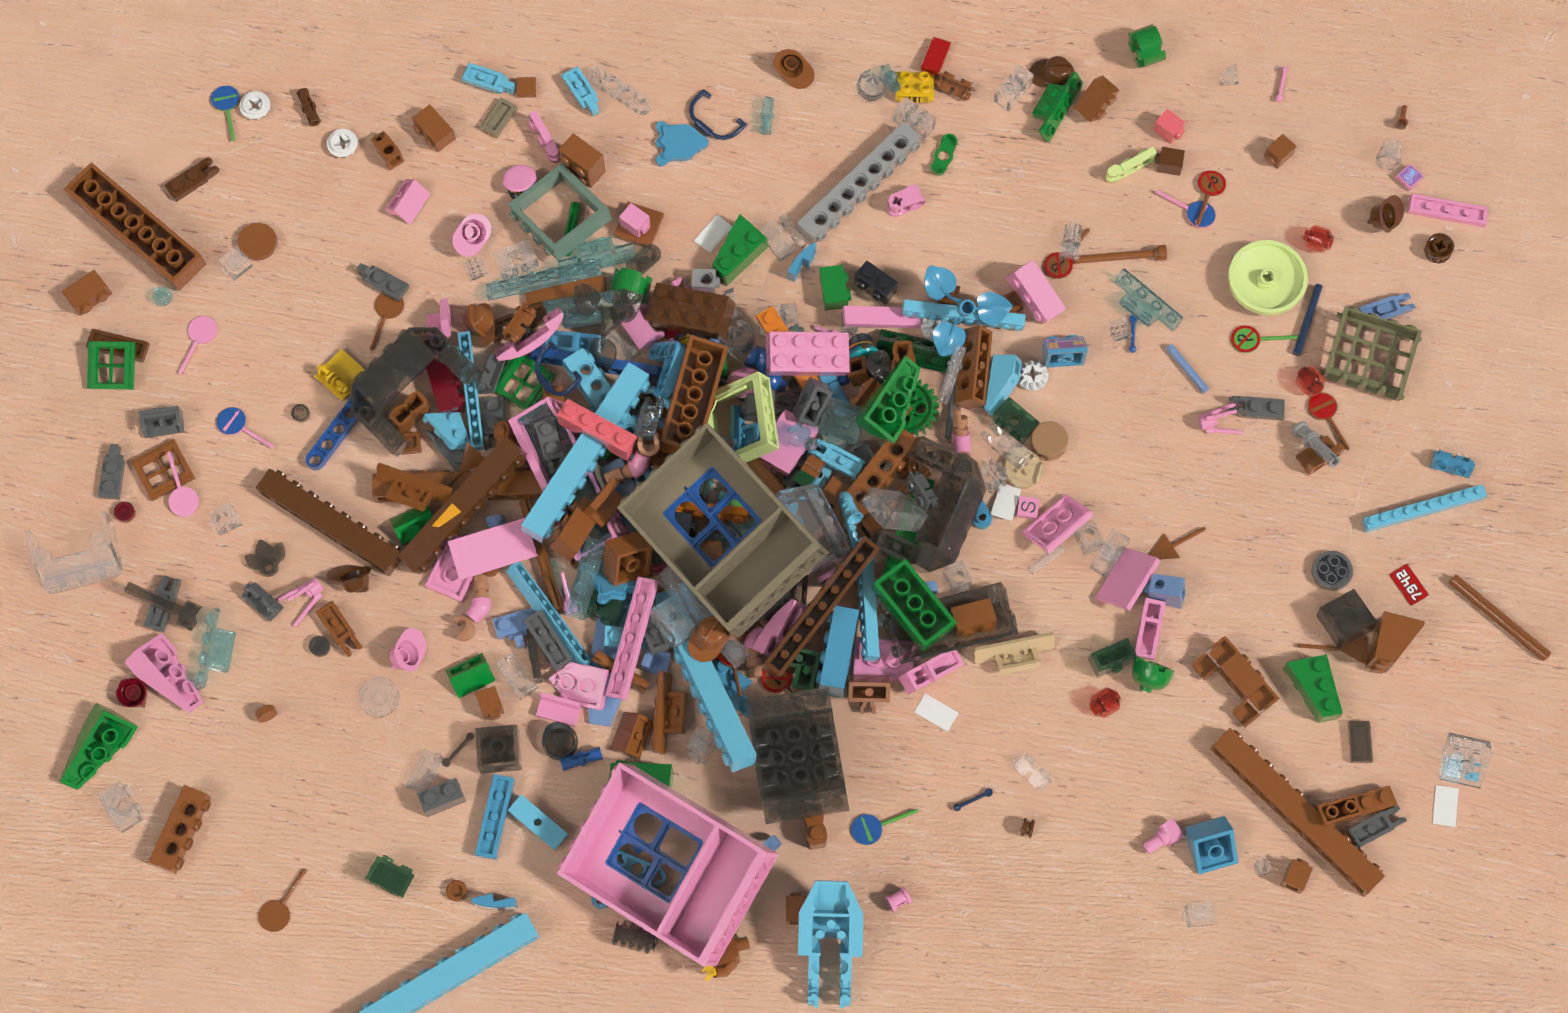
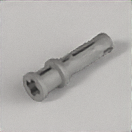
M1301 421L1294 426L1292 434L1300 438L1305 447L1312 448L1331 468L1336 467L1340 463V458L1319 439V434L1316 431H1312L1305 421Z

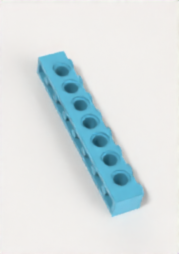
M581 348L563 359V368L573 382L576 380V377L573 375L574 371L581 375L582 380L577 385V388L593 411L596 412L613 384H608L605 380L606 375L601 368L596 367L592 354L590 352L586 353L584 348ZM583 369H588L590 373L584 375L580 371ZM599 385L602 388L600 390H593L591 387ZM629 414L625 424L619 425V427L628 432L634 433L637 436V440L638 436L643 438L647 434L638 427L639 422L634 415ZM648 469L644 475L640 476L642 481L650 477L652 470Z

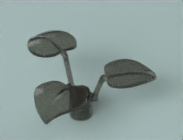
M577 284L574 288V303L580 314L591 316L595 313V309L610 310V318L616 322L601 335V339L595 337L589 345V352L592 354L596 366L608 372L616 360L617 350L614 343L609 339H605V337L617 326L621 325L622 322H630L636 317L642 303L643 294L635 293L628 289H619L613 295V306H598L597 304L600 302L598 291L588 284Z

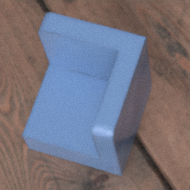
M647 647L641 663L642 670L656 675L659 674V670L667 672L672 659L671 653L664 651L651 656Z

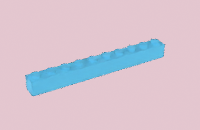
M904 299L902 304V315L905 317L927 318L943 322H955L959 317L956 310L957 306L907 299ZM975 311L972 315L964 317L959 323L1021 331L1025 326V314L1008 312L999 323L987 325L980 321L978 311Z
M470 331L457 334L470 440L472 447L477 451L485 450L476 384L472 339Z
M1482 484L1368 516L1362 520L1365 532L1368 533L1481 501L1487 497V494Z
M873 558L857 578L858 607L860 608L859 620L861 621L860 632L862 636L860 640L862 644L861 655L864 661H876L880 657L876 594L872 590L873 583L875 582Z
M521 561L511 564L506 573L533 610L537 612L541 609L572 657L573 662L589 665L592 659Z

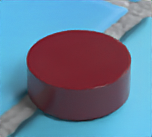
M120 502L114 508V515L120 522L127 523L135 517V508L129 502Z

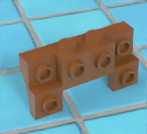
M1224 636L1195 660L1191 666L1204 681L1216 671L1222 676L1243 701L1232 713L1246 728L1280 698L1264 681L1263 674L1250 665V659L1245 654H1241L1230 640Z

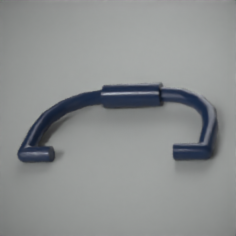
M703 89L690 103V118L693 120L694 125L708 137L711 136L719 140L732 139L747 126L743 120L738 118L736 122L740 126L734 132L728 135H718L704 122L697 119L693 111L694 105L703 95L708 99L712 95Z
M549 341L536 358L535 373L537 381L547 393L561 397L569 394L581 382L582 377L577 371H574L573 375L576 377V380L566 390L561 392L554 390L544 375L540 373V363L544 354L550 347L553 351L557 350L556 345Z

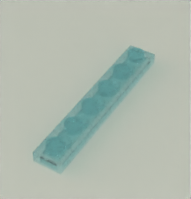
M600 258L587 259L583 262L569 263L566 266L552 267L544 271L513 276L501 281L495 280L486 284V296L488 301L599 276L602 275V264Z

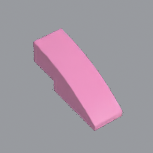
M1145 598L1134 656L1155 660L1166 602Z
M791 599L765 625L752 649L768 656L807 606Z
M953 647L898 678L909 695L963 666L964 663L956 648Z

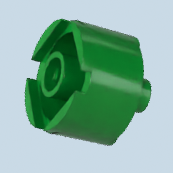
M1154 24L1131 31L1128 34L1130 39L1128 45L1131 52L1136 53L1135 61L1138 68H1144L1166 60L1165 50L1161 51L1163 42L1157 27L1153 26Z
M615 268L608 292L613 296V300L624 303L627 300L631 301L632 305L645 304L653 279L648 275L645 279L641 277V272L633 269L621 268L619 271L618 268Z

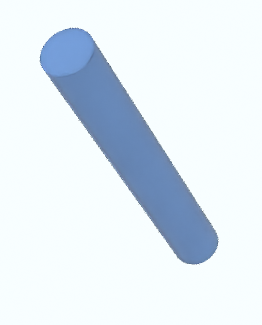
M1170 344L1166 348L1167 351L1203 394L1209 390L1208 386L1174 345Z

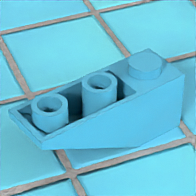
M993 355L992 362H990V379L987 383L988 393L984 409L991 417H995L1019 382L1022 362L1016 355Z

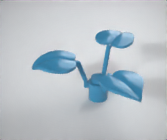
M930 265L924 276V287L929 297L939 301L946 295L947 298L958 303L956 310L959 317L954 324L941 322L933 330V342L940 356L951 355L964 344L966 338L965 331L960 327H956L964 317L978 311V318L981 322L987 325H994L1003 320L1006 314L1013 308L1006 298L993 292H985L977 297L978 307L971 300L962 301L951 296L949 293L955 290L957 283L955 275L946 268Z

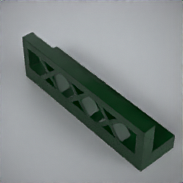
M881 329L876 347L879 350L877 357L893 360L892 350L896 341H911L916 359L915 364L919 367L952 374L957 351L948 356H940L933 341Z

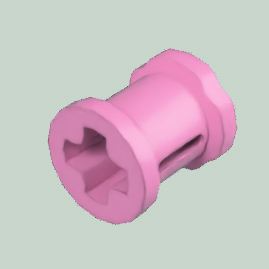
M904 886L900 887V890L894 894L885 896L892 912H896L897 908L906 903H912Z

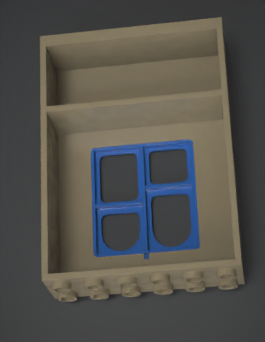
M708 423L700 425L690 439L684 440L680 444V448L675 453L669 454L665 458V462L660 467L653 469L650 477L637 484L635 491L630 496H625L617 507L726 630L738 638L829 553ZM707 479H717L728 490L727 494L713 507H708L699 493L700 486ZM732 500H737L756 521L754 526L740 538H737L718 517L719 512ZM683 502L694 503L710 521L709 525L694 538H691L675 519L676 508ZM719 530L731 543V547L716 561H712L700 548V544L712 532Z

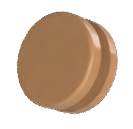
M1046 421L1040 423L1032 432L1030 440L1031 449L1042 460H1056L1066 451L1068 434L1065 428L1056 422Z

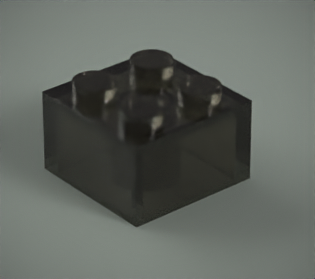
M1355 589L1321 606L1316 615L1338 649L1373 631L1377 623Z
M517 724L475 728L477 765L480 774L522 770L520 730Z

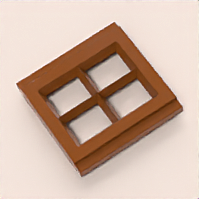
M174 438L131 460L152 501L177 489L175 479H170L166 470L171 468L170 464L164 467L159 459L166 455L168 451L174 452L177 458L174 465L180 464L184 473L178 475L181 486L195 479ZM156 460L160 470L147 476L142 467ZM163 473L167 482L153 488L149 479Z

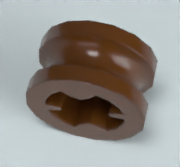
M1024 818L1021 831L1022 837L1024 835H1028L1029 838L1032 837L1035 820L1028 821L1027 818Z

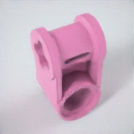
M911 185L889 197L887 211L891 216L899 217L922 207L926 201L918 186Z

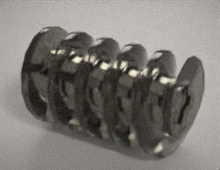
M884 350L875 351L867 357L865 362L866 368L871 376L880 384L892 372V361Z
M624 920L621 925L617 922L612 944L617 945L620 940L622 948L628 943L630 950L636 945L638 952H641L645 947V953L649 954L652 949L654 953L658 937L647 930L643 931V928L640 926L638 929H635L634 922L627 927L626 920Z

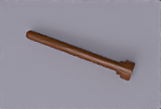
M1157 245L1153 250L1074 256L1073 262L1079 264L1151 257L1158 259V261L1167 260L1166 245Z

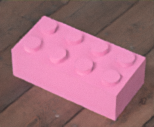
M769 332L766 335L767 375L845 376L850 372L849 333Z

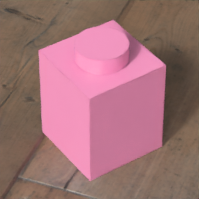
M632 203L619 216L620 225L638 238L650 228L649 215Z

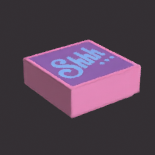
M1411 163L1396 176V179L1409 191L1424 178Z

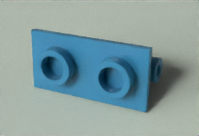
M1440 449L1434 451L1433 461L1430 465V468L1466 478L1470 477L1475 467L1474 461L1471 458L1459 455L1452 458V453L1444 452Z

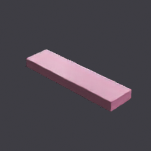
M1411 193L1407 213L1485 227L1488 207Z
M844 306L842 308L845 327H921V319L903 316L902 307Z

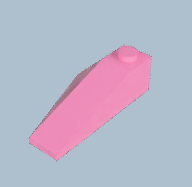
M161 633L136 649L124 663L140 680L190 713L199 707L203 701L194 683L188 680L184 664L181 665L179 663L175 647Z

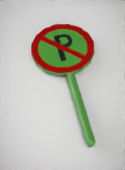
M1243 325L1233 331L1231 343L1237 351L1250 353L1258 348L1260 341L1297 339L1298 336L1260 337L1259 332L1255 328Z

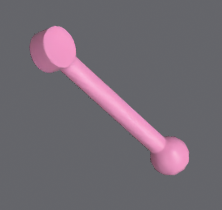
M1284 66L1282 70L1278 95L1275 97L1277 102L1283 100L1282 91L1288 66Z

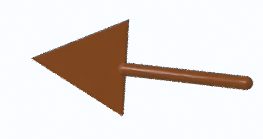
M1202 527L1173 544L1170 543L1164 533L1150 555L1157 557L1159 560L1180 558L1174 547L1204 532L1206 528Z

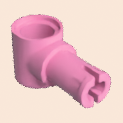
M1172 818L1158 828L1159 831L1156 832L1157 834L1144 842L1142 846L1149 855L1163 845L1172 846L1185 837V835Z

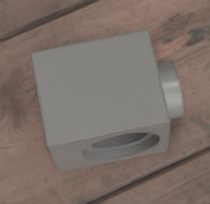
M692 269L691 287L694 290L716 294V288H720V276H716V269ZM706 279L711 281L709 284L701 283Z

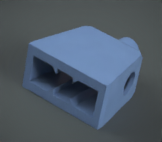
M1153 574L1151 581L1147 582L1142 592L1148 593L1150 599L1166 602V606L1182 609L1186 592L1185 578Z

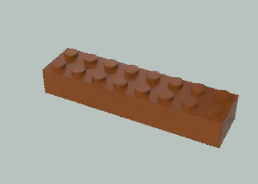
M92 162L64 188L68 197L178 291L206 265L205 260L198 251Z

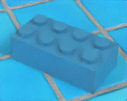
M835 606L834 612L831 611L829 614L827 629H830V631H826L824 637V648H826V651L822 650L820 658V668L823 669L822 671L818 670L816 687L819 688V694L844 698L858 624L859 610Z

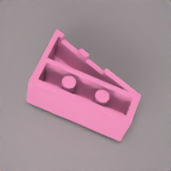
M1034 260L1022 265L1004 278L1033 312V316L1038 322L1046 323L1066 309Z

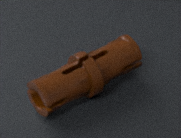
M299 89L296 94L302 105L301 110L305 113L309 125H319L321 120L316 111L317 106L312 101L308 89Z

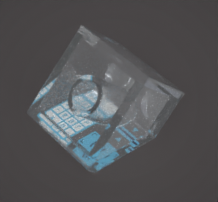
M1449 732L1443 748L1439 780L1481 789L1492 756L1490 741Z

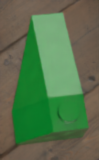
M904 356L866 403L854 422L870 435L892 444L895 443L905 428V418L911 406V396L915 390L921 368L907 356Z

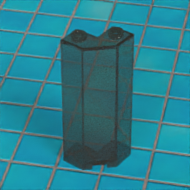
M999 582L938 598L949 613L952 607L990 598L997 618L996 628L986 633L980 631L966 638L962 636L956 637L953 629L923 652L891 612H884L885 620L882 623L884 631L888 632L892 642L891 653L893 658H897L901 665L1018 634L1016 617L1009 607L1006 588Z

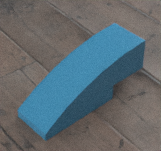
M555 330L550 338L542 344V347L544 348L549 341H552L556 345L557 350L576 352L584 348L586 353L590 352L594 356H604L606 337L596 334Z

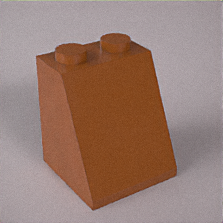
M1384 611L1375 622L1366 668L1371 669L1374 673H1386L1419 633L1425 621Z

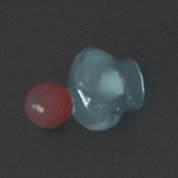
M798 422L787 429L789 433L788 441L794 447H800V443L804 441V447L808 451H813L817 448V437H810L812 431L808 426H803L801 422Z

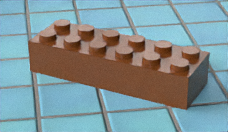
M690 334L685 345L684 356L661 431L659 451L668 454L675 453L680 448V444L684 440L690 439L700 425L708 423L728 346Z

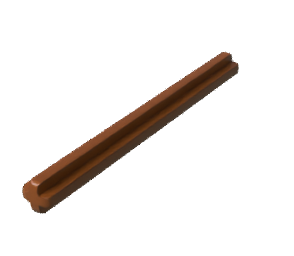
M523 499L519 504L523 517H527L533 506L530 499ZM532 538L538 555L536 559L550 603L556 611L561 610L564 605L545 544Z
M1454 575L1449 581L1452 587L1542 661L1547 660L1551 655V652L1461 577Z

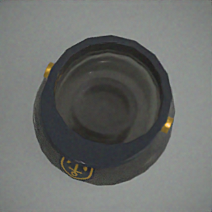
M553 722L546 726L542 737V747L545 753L550 758L560 761V758L573 755L578 746V738L574 729L561 722Z

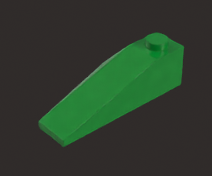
M96 702L84 722L59 782L78 790L97 773L98 768L105 762L108 763L120 748L123 749L129 743L138 726L114 710Z

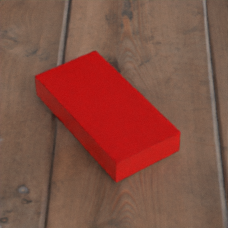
M933 36L921 70L939 76L938 72H941L951 47V42Z

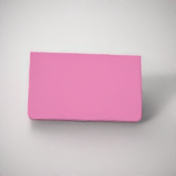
M405 179L385 211L390 215H398L407 224H411L430 196V193L416 180Z
M448 298L440 299V313L427 315L428 339L451 336V313Z
M540 692L539 697L541 700L536 717L553 722H561L576 728L582 709L580 703Z

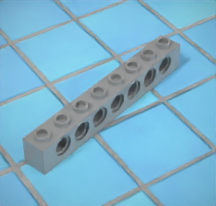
M903 122L797 222V231L811 244L823 241L831 228L835 229L844 216H849L858 203L864 202L871 190L875 191L884 178H889L892 175L895 167L901 166L911 152L915 153L919 149L921 136L907 123ZM903 145L904 148H897L896 146ZM889 157L891 160L885 161L883 158ZM870 170H876V171H878V172L875 173V174H873V173H870L869 171H870ZM859 182H862V183H864L865 185H864V186H857L856 184L859 183ZM844 195H849V196H851V198H850V199H845V198H843V196H844ZM830 208H837L838 211L832 212V211H830L829 209H830ZM819 220H821V221H824L825 223L822 224V225H819V224H817L816 222L819 221Z

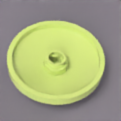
M1272 240L1256 241L1244 246L1234 256L1228 271L1229 288L1236 301L1253 313L1267 316L1279 315L1295 307L1303 297L1308 282L1306 266L1297 252L1283 243Z

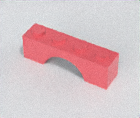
M569 399L566 400L557 414L559 425L574 433L581 432L592 436L605 445L611 453L626 461H629L638 447L636 435Z

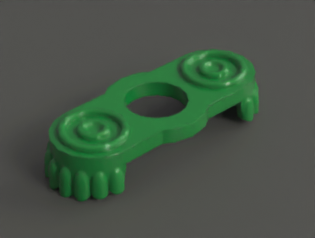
M947 133L941 137V144L935 151L933 163L930 164V169L936 176L943 175L953 160V153L958 144V139H956L957 137L954 134ZM940 152H947L949 158L943 161L939 159L938 155Z

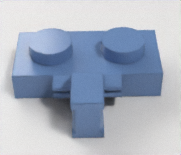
M530 608L494 618L493 623L498 640L509 637L510 640L515 639L518 649L525 648L523 637L528 635L527 632L529 630L523 620L534 614L533 609Z

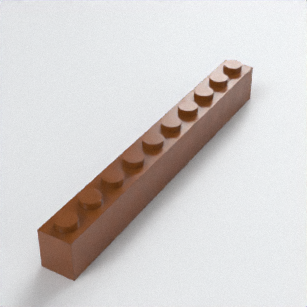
M521 468L518 471H513L511 478L507 482L502 483L498 487L499 490L492 498L489 497L488 500H538L543 492L533 471ZM420 470L418 473L410 474L447 485L457 472H450L449 470H439L438 472ZM470 470L463 472L450 486L453 488V493L472 473ZM373 474L372 498L374 502H395L386 499L387 492L392 484L378 480L376 474Z
M1229 728L1212 745L1210 750L1363 897L1369 894L1385 877L1381 867L1376 863L1372 864L1367 859L1366 853L1362 849L1354 847L1351 844V839L1346 834H1341L1335 828V824L1324 826L1317 806L1313 803L1309 804L1304 799V794L1300 790L1294 789L1283 774L1279 775L1274 770V766L1267 759L1263 760L1258 755L1259 752L1254 746L1245 743L1243 736L1238 731H1233Z

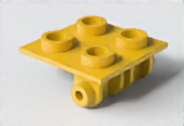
M896 72L895 100L909 102V97H911L910 103H912L913 97H916V103H918V98L920 97V103L934 101V74L928 72Z
M341 349L328 363L324 365L321 363L317 366L318 372L314 377L338 399L343 401L367 377L369 372Z

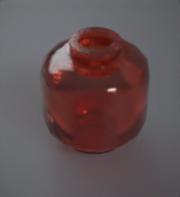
M1313 225L1310 230L1307 229L1305 231L1303 240L1307 249L1323 253L1326 250H1330L1334 241V235H1332L1331 230L1328 228Z
M1313 366L1303 367L1297 372L1295 383L1303 394L1316 396L1324 389L1325 379L1317 368Z
M1105 687L1091 696L1089 706L1094 715L1106 718L1120 709L1121 698L1117 691Z

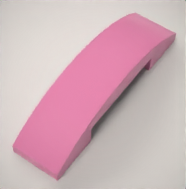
M557 307L543 317L545 326L516 346L508 341L495 350L498 361L523 356L538 348L549 339L558 328L564 316L560 307Z

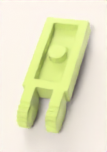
M1154 147L1148 150H1141L1132 159L1127 158L1123 160L1121 165H1112L1107 170V181L1115 183V181L1117 182L1154 162L1157 153Z

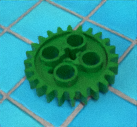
M921 379L917 381L913 391L915 395L910 400L913 409L905 418L909 422L905 424L904 428L910 434L915 435L917 439L919 438V432L926 435L925 428L932 430L930 422H937L934 416H939V411L936 409L940 408L939 403L936 402L938 400L937 395H933L934 389L928 390V383L922 386ZM919 408L926 409L924 413L916 412Z

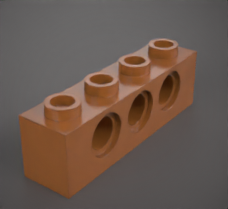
M981 325L963 329L966 338L959 352L954 403L966 409L985 406L993 332Z
M186 785L183 786L148 862L151 865L175 875L178 870H181L185 861L184 855L193 845L194 840L192 838L195 832H198L201 828L203 814L211 806V797L207 793ZM195 807V812L187 816V809ZM186 826V831L182 835H178L179 827ZM172 845H177L176 852L169 854V848Z

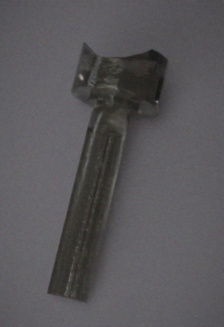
M128 582L124 589L126 593L177 616L176 625L192 631L196 626V615L203 607L190 600L182 606L131 582Z

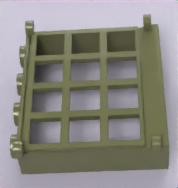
M1345 307L1342 313L1337 312L1336 317L1340 318L1325 369H1320L1319 375L1324 379L1398 402L1403 400L1405 396L1403 395L1416 349L1422 339L1420 337L1422 331L1413 325L1405 326L1399 324L1394 319H1382L1374 313L1366 314L1360 312L1355 307ZM1345 320L1358 324L1354 336L1342 333ZM1362 325L1376 329L1373 342L1358 338ZM1380 331L1394 335L1391 348L1377 344ZM1398 336L1412 340L1409 353L1395 349ZM1340 337L1353 341L1349 353L1336 350ZM1357 342L1371 346L1367 359L1353 355ZM1375 348L1389 352L1385 365L1372 361ZM1393 353L1407 358L1404 370L1390 366ZM1335 354L1347 358L1344 371L1331 367ZM1351 360L1366 364L1362 376L1348 372ZM1370 365L1384 369L1380 382L1366 378ZM1388 371L1402 375L1399 388L1385 384Z

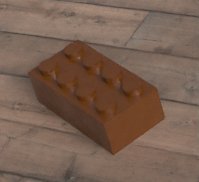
M656 282L646 320L653 327L687 334H698L703 337L725 341L736 304L726 295Z

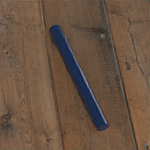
M1315 284L1293 350V355L1300 356L1323 288L1320 284Z

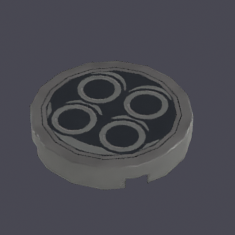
M1338 551L1321 553L1314 560L1312 566V577L1315 583L1325 590L1338 591L1343 589L1351 581L1353 575V566L1350 560Z

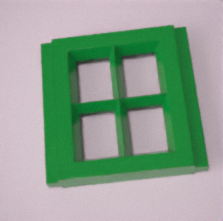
M88 341L87 389L134 390L136 342ZM99 349H110L109 364L99 363ZM113 349H124V364H113ZM99 367L109 368V382H98ZM113 368H124L123 383L113 382Z
M525 355L510 359L501 372L494 393L504 397V399L523 410L538 403L543 395L542 385L538 382L536 386H533L526 382L535 370V361ZM521 363L530 367V370L523 379L514 375ZM540 364V373L551 384L556 374ZM511 377L520 382L513 394L504 390ZM523 385L533 390L525 402L516 397Z

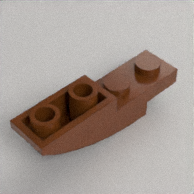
M1389 785L1362 794H1354L1317 806L1323 825L1328 826L1366 817L1395 807L1398 804Z

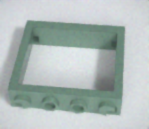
M562 163L508 204L511 211L509 215L513 218L514 222L518 221L526 234L530 233L534 242L537 245L541 244L546 254L552 255L557 261L612 220L609 209ZM563 181L595 213L554 243L523 210Z

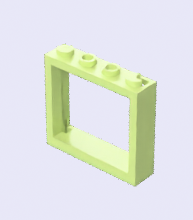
M759 371L721 387L716 391V398L743 385L747 386L746 389L717 402V405L754 389L760 440L735 451L746 463L779 449L770 378ZM714 408L710 414L708 424L718 432L716 408Z

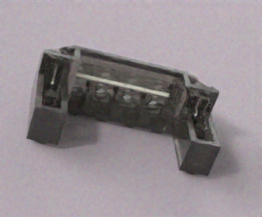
M409 327L407 330L403 329L397 335L398 339L393 344L389 343L383 349L384 353L378 358L372 359L368 364L369 367L364 372L358 373L354 378L355 381L352 383L351 413L396 457L411 442L388 419L390 412L385 407L434 359L441 364L444 363L468 387L483 373L437 327Z
M921 436L915 438L908 456L942 473L934 492L939 499V505L935 508L931 506L928 508L913 543L883 528L875 530L871 541L880 548L878 553L899 563L906 559L915 571L930 573L956 562L987 488L978 463L964 452L956 453Z

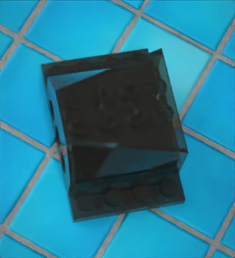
M825 687L746 700L751 742L757 754L755 766L765 823L772 824L849 811L829 688Z

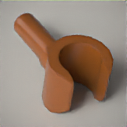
M1406 105L1402 106L1400 118L1395 123L1397 128L1399 122H1402L1404 124L1403 130L1408 125Z

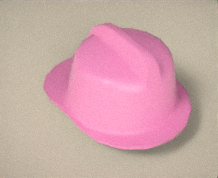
M477 213L465 217L453 234L452 243L454 249L462 256L467 257L478 253L491 234L489 220Z
M409 628L401 634L396 644L390 649L389 657L392 669L410 672L417 669L426 652V641L420 631Z

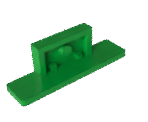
M1072 72L1065 86L1049 83L1032 112L1034 118L1045 120L1039 129V133L1047 143L1054 136L1073 100L1082 88L1083 81L1077 72Z

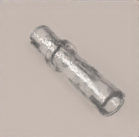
M957 344L954 345L951 359L947 362L948 368L937 400L944 404H949L959 369H962L963 365L961 363L967 350L966 347Z

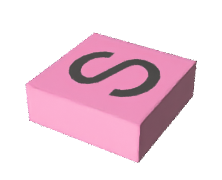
M1019 496L1017 517L1036 520L1039 499Z

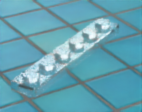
M670 566L666 567L655 577V580L659 582L697 626L704 618L714 616ZM730 633L728 641L720 652L737 669L751 657V654Z

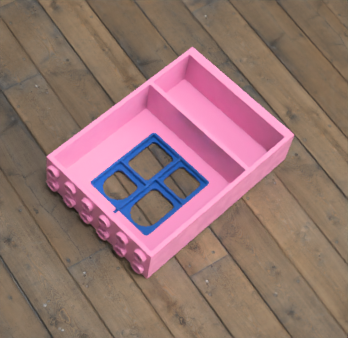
M619 762L612 769L609 782L602 787L598 802L592 805L589 818L582 823L579 836L570 844L569 854L560 862V870L557 874L704 967L717 966L779 853L636 766ZM643 813L652 814L662 821V825L651 843L641 839L634 830L636 818ZM670 828H675L698 843V848L688 865H683L660 850V845ZM631 843L653 856L654 860L644 878H638L619 865L617 853L621 846ZM663 863L681 873V879L670 896L657 890L651 884Z

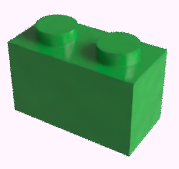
M843 265L820 267L819 276L825 311L842 309L844 306H848V301H851L852 298L850 289L846 288V283H849L848 272L844 271Z

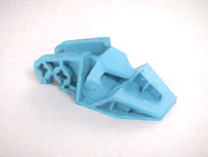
M816 880L799 911L798 955L809 956L808 1006L818 1008L820 939L833 937L841 939L840 1008L850 1007L852 957L863 956V912L848 881Z

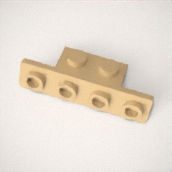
M1053 632L975 647L974 660L976 664L995 660L1000 675L1039 668L1040 661L1037 652L1054 649L1055 636Z

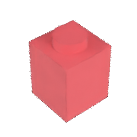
M1166 109L1155 122L1153 131L1171 144L1175 139L1179 140L1184 134L1185 121L1169 109Z

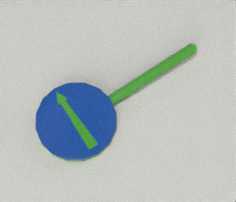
M221 86L213 91L211 102L217 110L226 111L231 140L234 142L235 136L230 110L237 106L239 93L234 87Z
M918 809L880 822L873 815H860L852 823V836L859 844L872 845L881 837L882 826L918 812Z

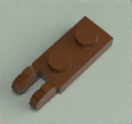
M206 157L198 165H194L164 185L176 202L218 174L220 169L217 166L207 169L205 173L202 172L212 164V158Z

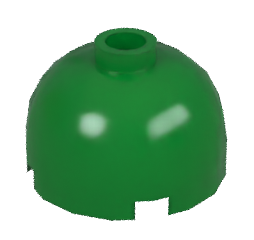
M1136 657L1132 666V677L1140 685L1139 689L1151 693L1152 690L1159 691L1169 685L1175 671L1153 661L1146 662L1144 658Z

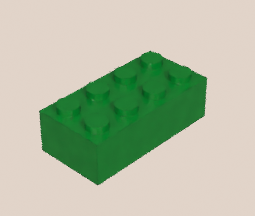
M906 559L873 583L872 590L922 652L955 628L957 623Z

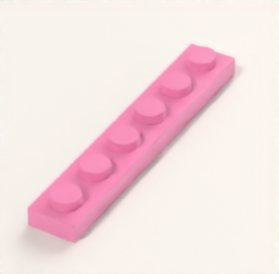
M638 577L605 696L627 700L659 583L654 579Z

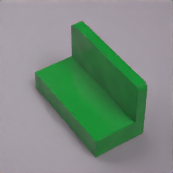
M427 506L424 512L413 508L390 519L401 545L410 542L433 515Z
M483 653L445 670L458 698L495 681Z

